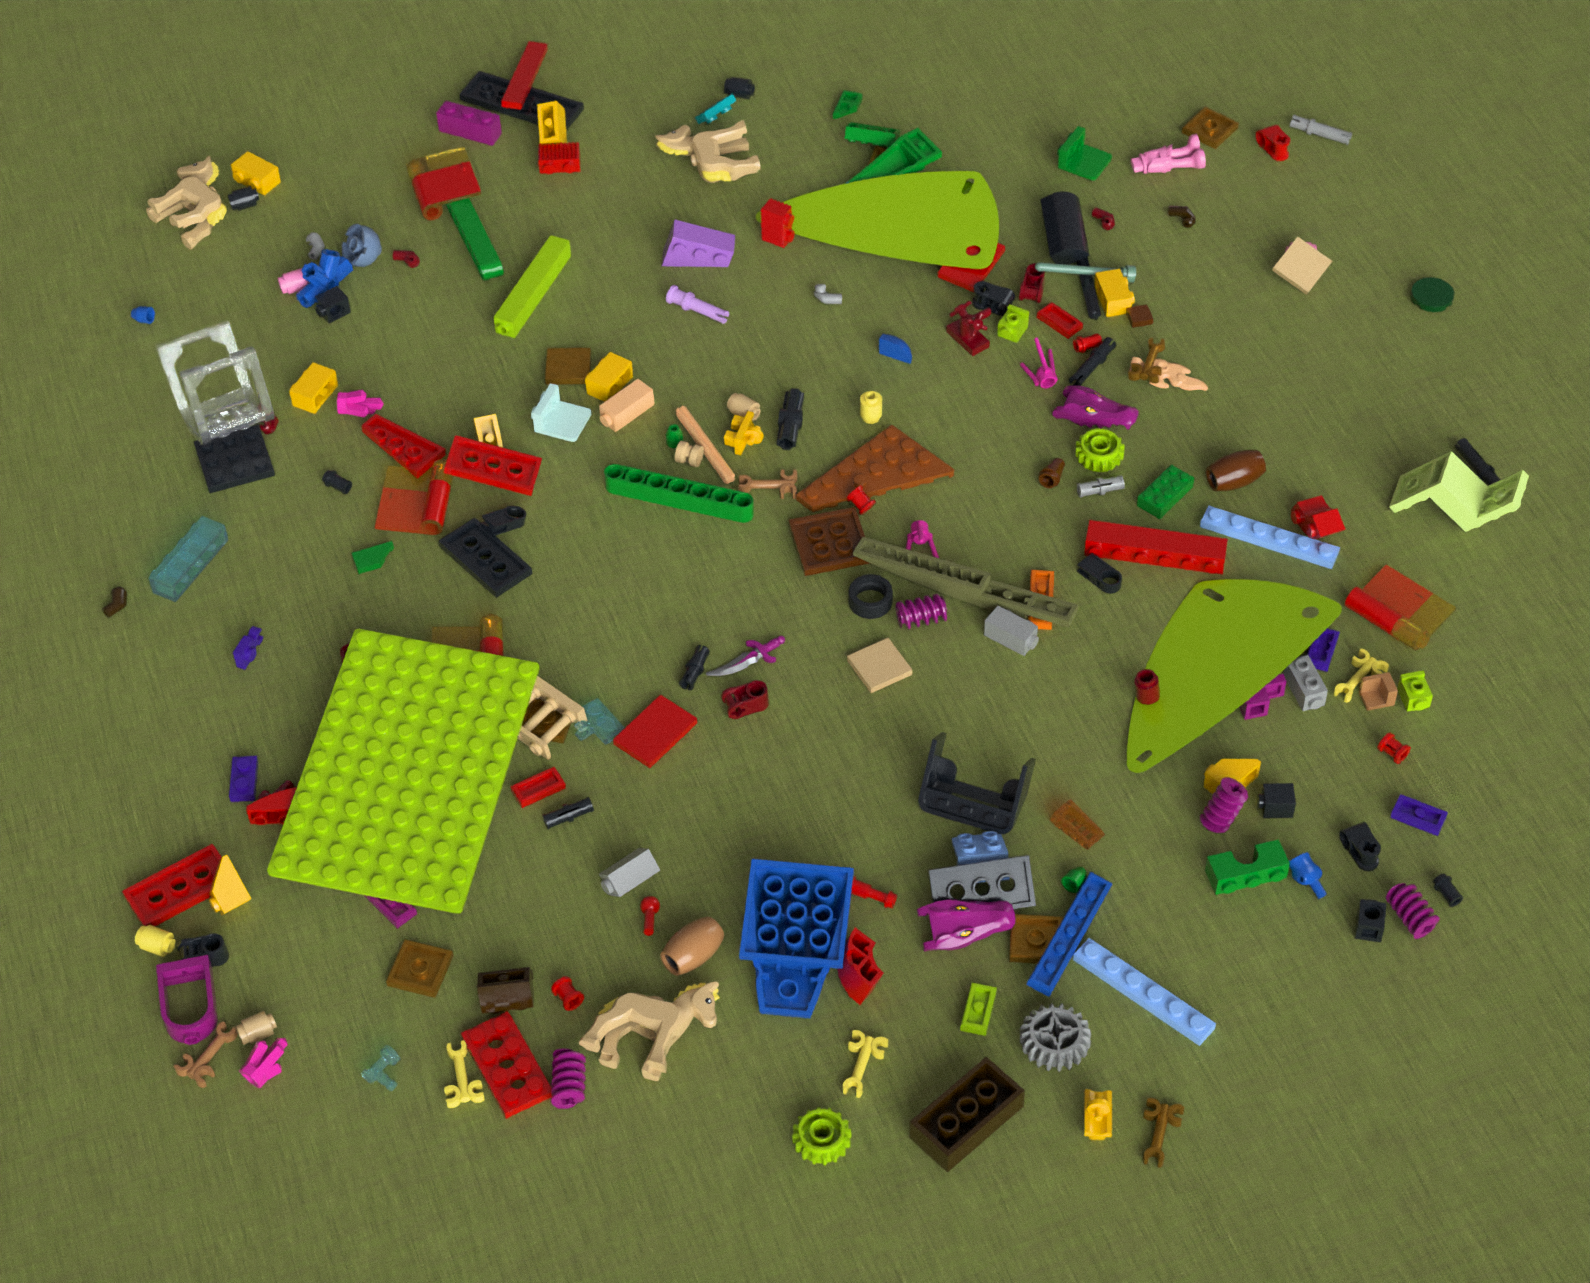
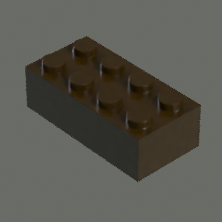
M986 1056L910 1121L909 1138L948 1173L1024 1107L1025 1090Z

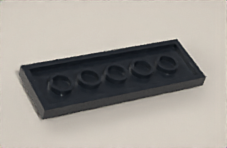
M479 71L459 94L461 101L539 125L537 104L557 101L565 108L566 131L584 110L582 102L531 87L521 110L502 107V98L511 80Z

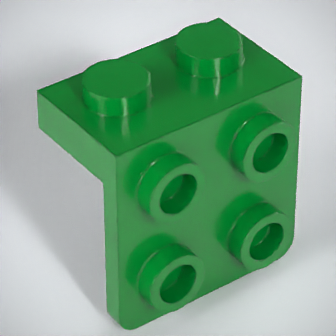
M1077 126L1073 133H1069L1065 143L1061 144L1058 148V168L1094 181L1110 163L1112 154L1084 144L1085 128Z

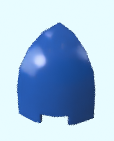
M891 334L881 335L879 338V354L911 364V348L904 340Z

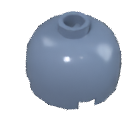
M354 224L347 230L345 235L348 236L347 242L342 243V256L347 258L352 266L366 267L371 265L381 253V243L377 233L372 228L359 224Z

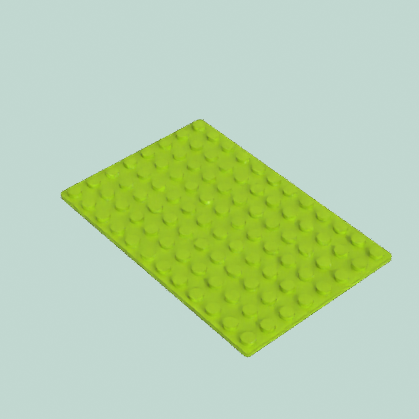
M356 629L351 638L268 865V875L456 914L461 913L540 670L539 664L532 661Z

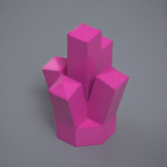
M363 390L338 392L337 411L338 414H349L365 418L367 414H374L376 410H381L384 403L381 398H366L367 394Z
M277 1038L269 1048L265 1041H257L246 1063L239 1069L241 1075L255 1087L261 1088L267 1080L281 1073V1065L275 1062L281 1057L285 1047L288 1045L286 1039Z

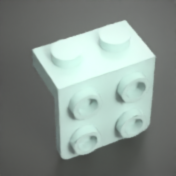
M551 383L546 391L542 392L539 403L533 407L531 412L535 432L575 442L591 416L589 408L560 401L559 387Z

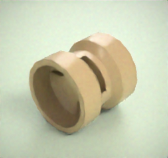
M680 441L675 452V462L682 464L686 462L690 466L699 467L703 458L704 447L697 444L692 446L686 441Z

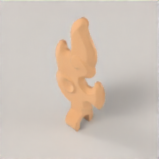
M1138 357L1132 358L1131 364L1138 363L1143 368L1144 362ZM1155 359L1153 366L1162 367V375H1159V383L1149 382L1151 385L1159 388H1168L1169 384L1163 381V379L1167 378L1172 386L1183 390H1208L1207 385L1203 381L1185 375L1191 372L1187 367L1177 363H1169L1164 359Z

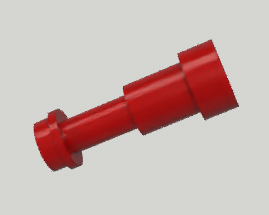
M853 876L851 894L864 899L869 897L884 903L885 908L893 909L897 900V894L893 893V891H889L887 894L871 888L872 885L856 880V876Z

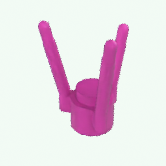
M1035 337L1034 341L1042 366L1037 369L1036 376L1024 363H1020V366L1033 380L1035 386L1040 385L1041 388L1047 389L1054 386L1058 381L1055 373L1053 353L1051 349L1048 350L1049 367L1039 339Z
M922 520L913 522L910 526L911 533L907 534L905 549L911 550L912 542L921 545L928 541L933 557L939 558L933 542V535L929 532L927 522Z

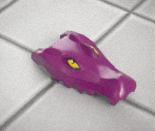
M1066 386L1063 391L1064 397L1067 398L1064 405L1055 407L1052 413L1057 419H1068L1079 426L1087 425L1089 428H1092L1094 425H1097L1099 429H1102L1103 426L1110 428L1114 424L1116 426L1124 425L1127 430L1130 429L1139 416L1137 408L1117 403L1084 386Z
M949 899L917 908L918 916L929 915L933 934L932 941L923 943L924 952L962 949L993 933L1011 930L1015 924V912L1012 904L1008 901L987 903Z

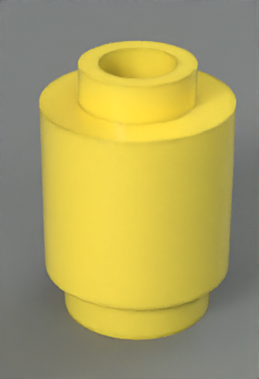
M867 391L860 397V416L868 424L878 422L882 416V396L875 391Z
M152 925L141 926L135 936V944L140 949L161 957L170 954L176 944L173 933Z

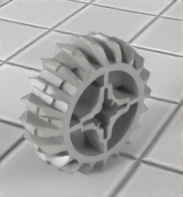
M1052 1002L1047 1009L1041 1005L1039 1012L1032 1009L1030 1017H1025L1020 1028L1022 1051L1024 1054H1028L1029 1062L1037 1060L1036 1065L1038 1068L1044 1064L1048 1071L1052 1067H1056L1059 1072L1062 1070V1066L1070 1070L1072 1063L1079 1065L1081 1058L1087 1056L1091 1046V1031L1088 1029L1087 1020H1082L1081 1012L1074 1014L1073 1006L1066 1010L1063 1003L1059 1008H1055Z

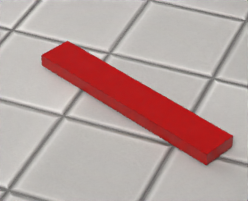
M528 42L502 98V107L522 109L548 51L547 43Z

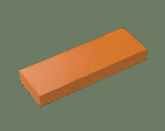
M1031 570L1030 591L1053 597L1054 571ZM1028 616V620L1037 625L1038 629H1052V622Z

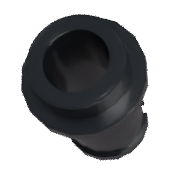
M327 470L322 477L325 486H331L343 494H348L352 488V482L337 475L335 470Z
M1445 873L1440 874L1433 880L1434 889L1442 894L1450 907H1454L1461 903L1464 898L1451 882V876H1447Z

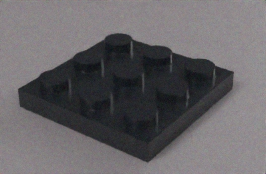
M259 424L193 441L209 493L275 476Z

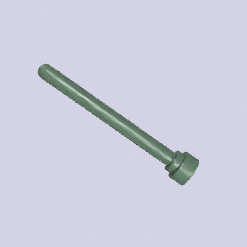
M1037 263L1035 265L1037 271L1095 275L1097 272L1116 269L1052 263ZM1133 265L1121 267L1120 270L1123 277L1126 276L1128 282L1134 283L1136 267Z

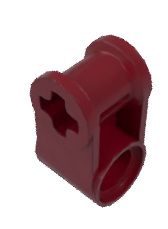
M1037 263L1030 264L1026 268L1024 280L1020 288L1019 301L1026 299L1037 301L1038 304H1041L1045 272L1035 269Z
M755 680L737 687H730L721 694V699L727 705V714L731 719H739L749 714L764 711L769 706L768 689L763 681Z

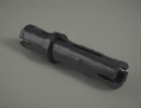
M1106 337L1098 348H1094L1090 352L1088 359L1069 378L1070 384L1077 380L1072 386H1081L1091 373L1107 360L1109 353L1116 348L1115 341L1109 345L1113 340L1112 338Z
M1466 438L1457 441V444H1455L1456 450L1461 453L1481 480L1488 486L1501 480L1496 475L1493 466L1488 465Z

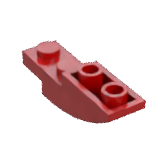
M297 787L270 794L248 805L246 811L250 824H284Z

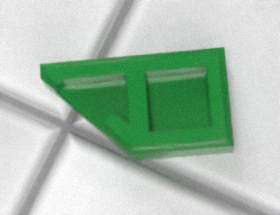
M843 90L833 112V119L857 112L862 102L863 94Z
M389 541L351 553L358 574L381 568L389 552L394 549L393 542Z

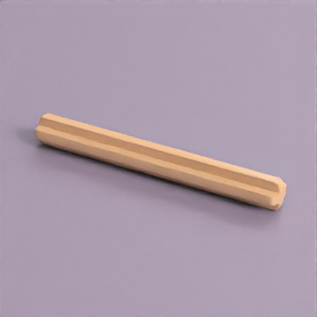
M687 407L677 408L676 416L695 443L704 447V455L725 484L734 482L735 474Z

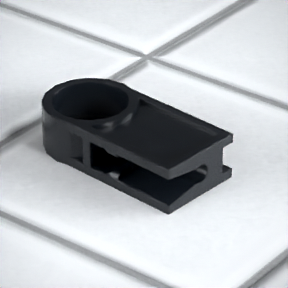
M508 506L482 515L484 522H481L480 525L492 536H496L523 527L526 520V511L518 506Z
M1091 553L1077 564L1079 567L1077 572L1101 589V591L1112 594L1121 589V573L1094 553ZM1113 578L1118 582L1115 584H1107L1103 581V579Z

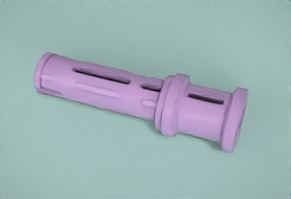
M672 285L667 292L666 302L669 304L675 303L685 311L691 309L722 324H725L728 320L722 316L729 317V311L695 298L692 292L686 293L679 290L676 285Z

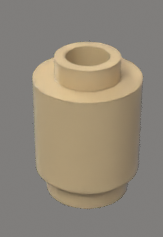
M734 393L728 399L727 408L730 409L732 414L745 417L747 411L754 412L752 421L759 417L760 404L742 393Z
M265 1011L243 1019L241 1024L236 1025L243 1045L247 1043L252 1045L257 1041L274 1035L273 1029L277 1028L272 1014L266 1015Z

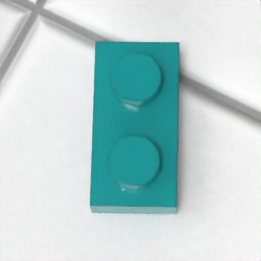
M731 94L694 118L698 124L705 121L709 124L718 118L716 114L719 112L724 114L732 109L730 105L737 100Z

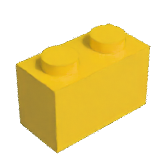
M557 101L537 104L540 143L542 145L544 143H567L565 108Z
M248 151L231 164L234 180L239 184L251 186L252 189L256 188L257 192L262 195H266L281 182L276 165Z
M1120 269L1095 273L1094 285L1105 316L1111 317L1126 314V308L1132 307V304L1135 302L1133 291H1129L1126 276L1123 277Z
M609 352L605 358L599 361L594 370L587 374L585 378L587 394L605 402L620 392L633 378L632 361Z
M313 362L308 369L304 370L302 376L289 390L292 406L315 414L338 387L335 370Z

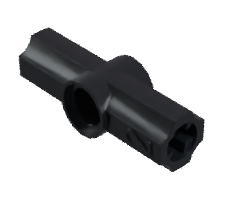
M791 388L785 393L783 408H780L777 445L783 450H791V448L796 447L798 431L802 428L804 393L796 388Z

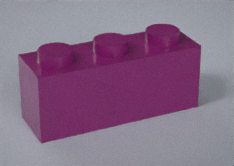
M446 100L436 112L439 132L491 146L495 144L502 134L500 115Z

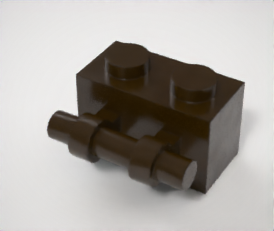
M530 967L478 973L477 991L481 1012L499 1013L501 1011L525 1010L534 1007L533 970H530Z

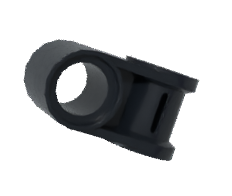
M985 281L977 282L974 285L975 296L973 297L972 304L978 310L990 308L991 313L1004 316L1009 304L1012 305L1015 299L1014 292L1009 288L993 285Z
M1361 822L1339 831L1343 847L1349 852L1357 866L1364 871L1375 870L1379 865L1378 855L1381 851V845L1372 834L1366 822Z
M217 933L186 938L177 944L181 960L208 955L211 966L214 967L225 964L229 959V952L224 939Z

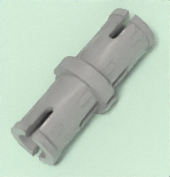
M1122 475L1105 479L1099 477L1095 481L1078 483V496L1080 498L1094 494L1101 496L1105 495V492L1122 490L1125 487Z

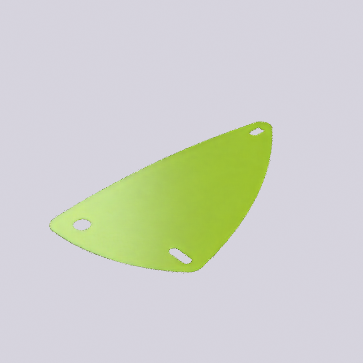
M937 171L878 177L829 187L783 201L784 204L791 205L792 215H794L792 230L795 231L796 235L865 253L921 263L983 269L992 263L997 248L999 217L996 202L986 180L976 171ZM974 179L970 192L963 194L961 191L966 180ZM759 211L756 214V220L761 223L762 218ZM975 245L980 248V253L970 256L966 253V249L969 246Z
M1222 579L1202 581L1196 584L1171 617L1147 662L1145 669L1154 671L1158 676L1160 698L1153 704L1145 705L1140 703L1135 697L1128 734L1127 768L1134 773L1148 770L1227 717L1300 656L1341 614V605L1318 593L1270 581ZM1209 588L1224 596V600L1220 602L1215 601L1203 594V590ZM1307 607H1316L1319 613L1314 618H1306L1302 615V611ZM1144 751H1152V755L1143 763L1136 759Z

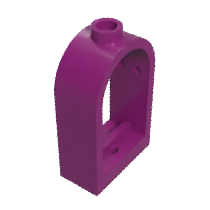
M208 955L157 964L160 1011L166 1030L172 1039L188 1045L197 1044L214 1031L218 1022L213 969ZM205 979L208 1008L205 1015L193 1024L179 1025L173 1023L170 1020L167 986Z

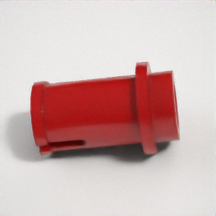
M1099 333L1083 338L1078 336L1073 340V348L1076 352L1085 353L1088 349L1098 347L1102 343V338Z

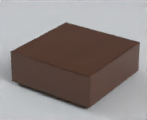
M1147 304L1126 308V314L1132 328L1153 324V317Z

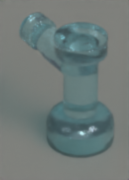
M385 1045L380 1050L381 1057L368 1070L365 1069L361 1072V1075L370 1084L377 1080L391 1092L395 1089L397 1083L391 1080L382 1070L388 1064L396 1065L400 1061V1057L393 1048Z

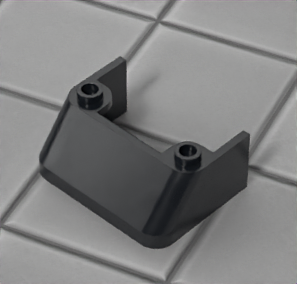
M941 732L933 738L918 798L920 808L926 813L987 831H995L997 834L1010 832L1015 826L1028 794L1036 759L1030 758L1022 767L1020 779L1013 778L1008 780L1000 794L956 781V764L951 759L941 756L947 733Z

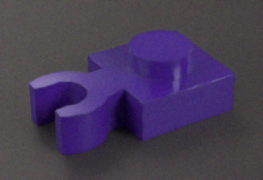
M252 626L248 635L243 636L233 651L238 668L245 670L249 663L255 659L257 653L255 648L262 643L264 638L259 635L262 631L261 628Z

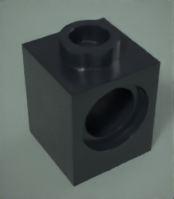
M338 286L315 296L317 304L315 310L320 318L323 317L328 323H332L351 313L348 297Z
M1360 899L1355 939L1381 943L1385 929L1386 903L1372 899Z

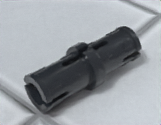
M697 645L691 659L685 664L686 670L679 681V685L685 690L688 684H690L688 690H692L698 676L704 671L703 665L710 654V650L704 645L701 651V645Z
M586 797L570 805L567 803L563 804L562 808L543 814L542 817L546 828L550 829L566 821L571 823L574 821V818L593 812L594 808L590 798Z

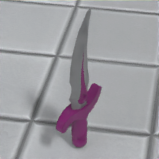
M780 635L763 645L757 641L748 640L746 641V646L752 647L754 650L743 652L728 664L706 672V675L721 676L732 674L747 668L751 663H757L760 658L765 662L775 663L776 657L769 656L767 653L784 644L785 637Z

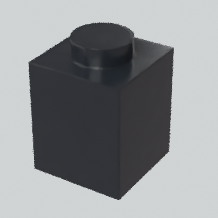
M1293 783L1263 784L1262 793L1257 795L1258 809H1262L1263 818H1293L1296 806Z

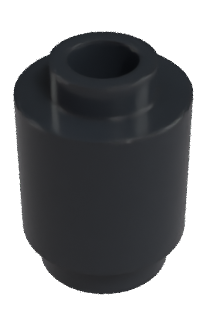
M727 78L724 92L727 95L733 94L735 98L750 99L755 93V84L752 83L751 79Z
M251 186L234 190L232 194L227 195L233 211L237 209L241 211L256 206V201L260 200L256 188L252 189Z

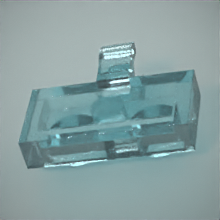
M598 698L582 706L588 721L582 720L574 725L578 730L575 735L580 741L595 733L605 745L612 742L625 728Z

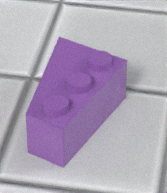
M674 220L663 249L662 266L728 267L734 254L735 235Z

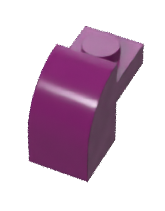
M1284 674L1277 675L1254 696L1239 706L1244 720L1268 715L1270 699L1284 696L1286 687Z

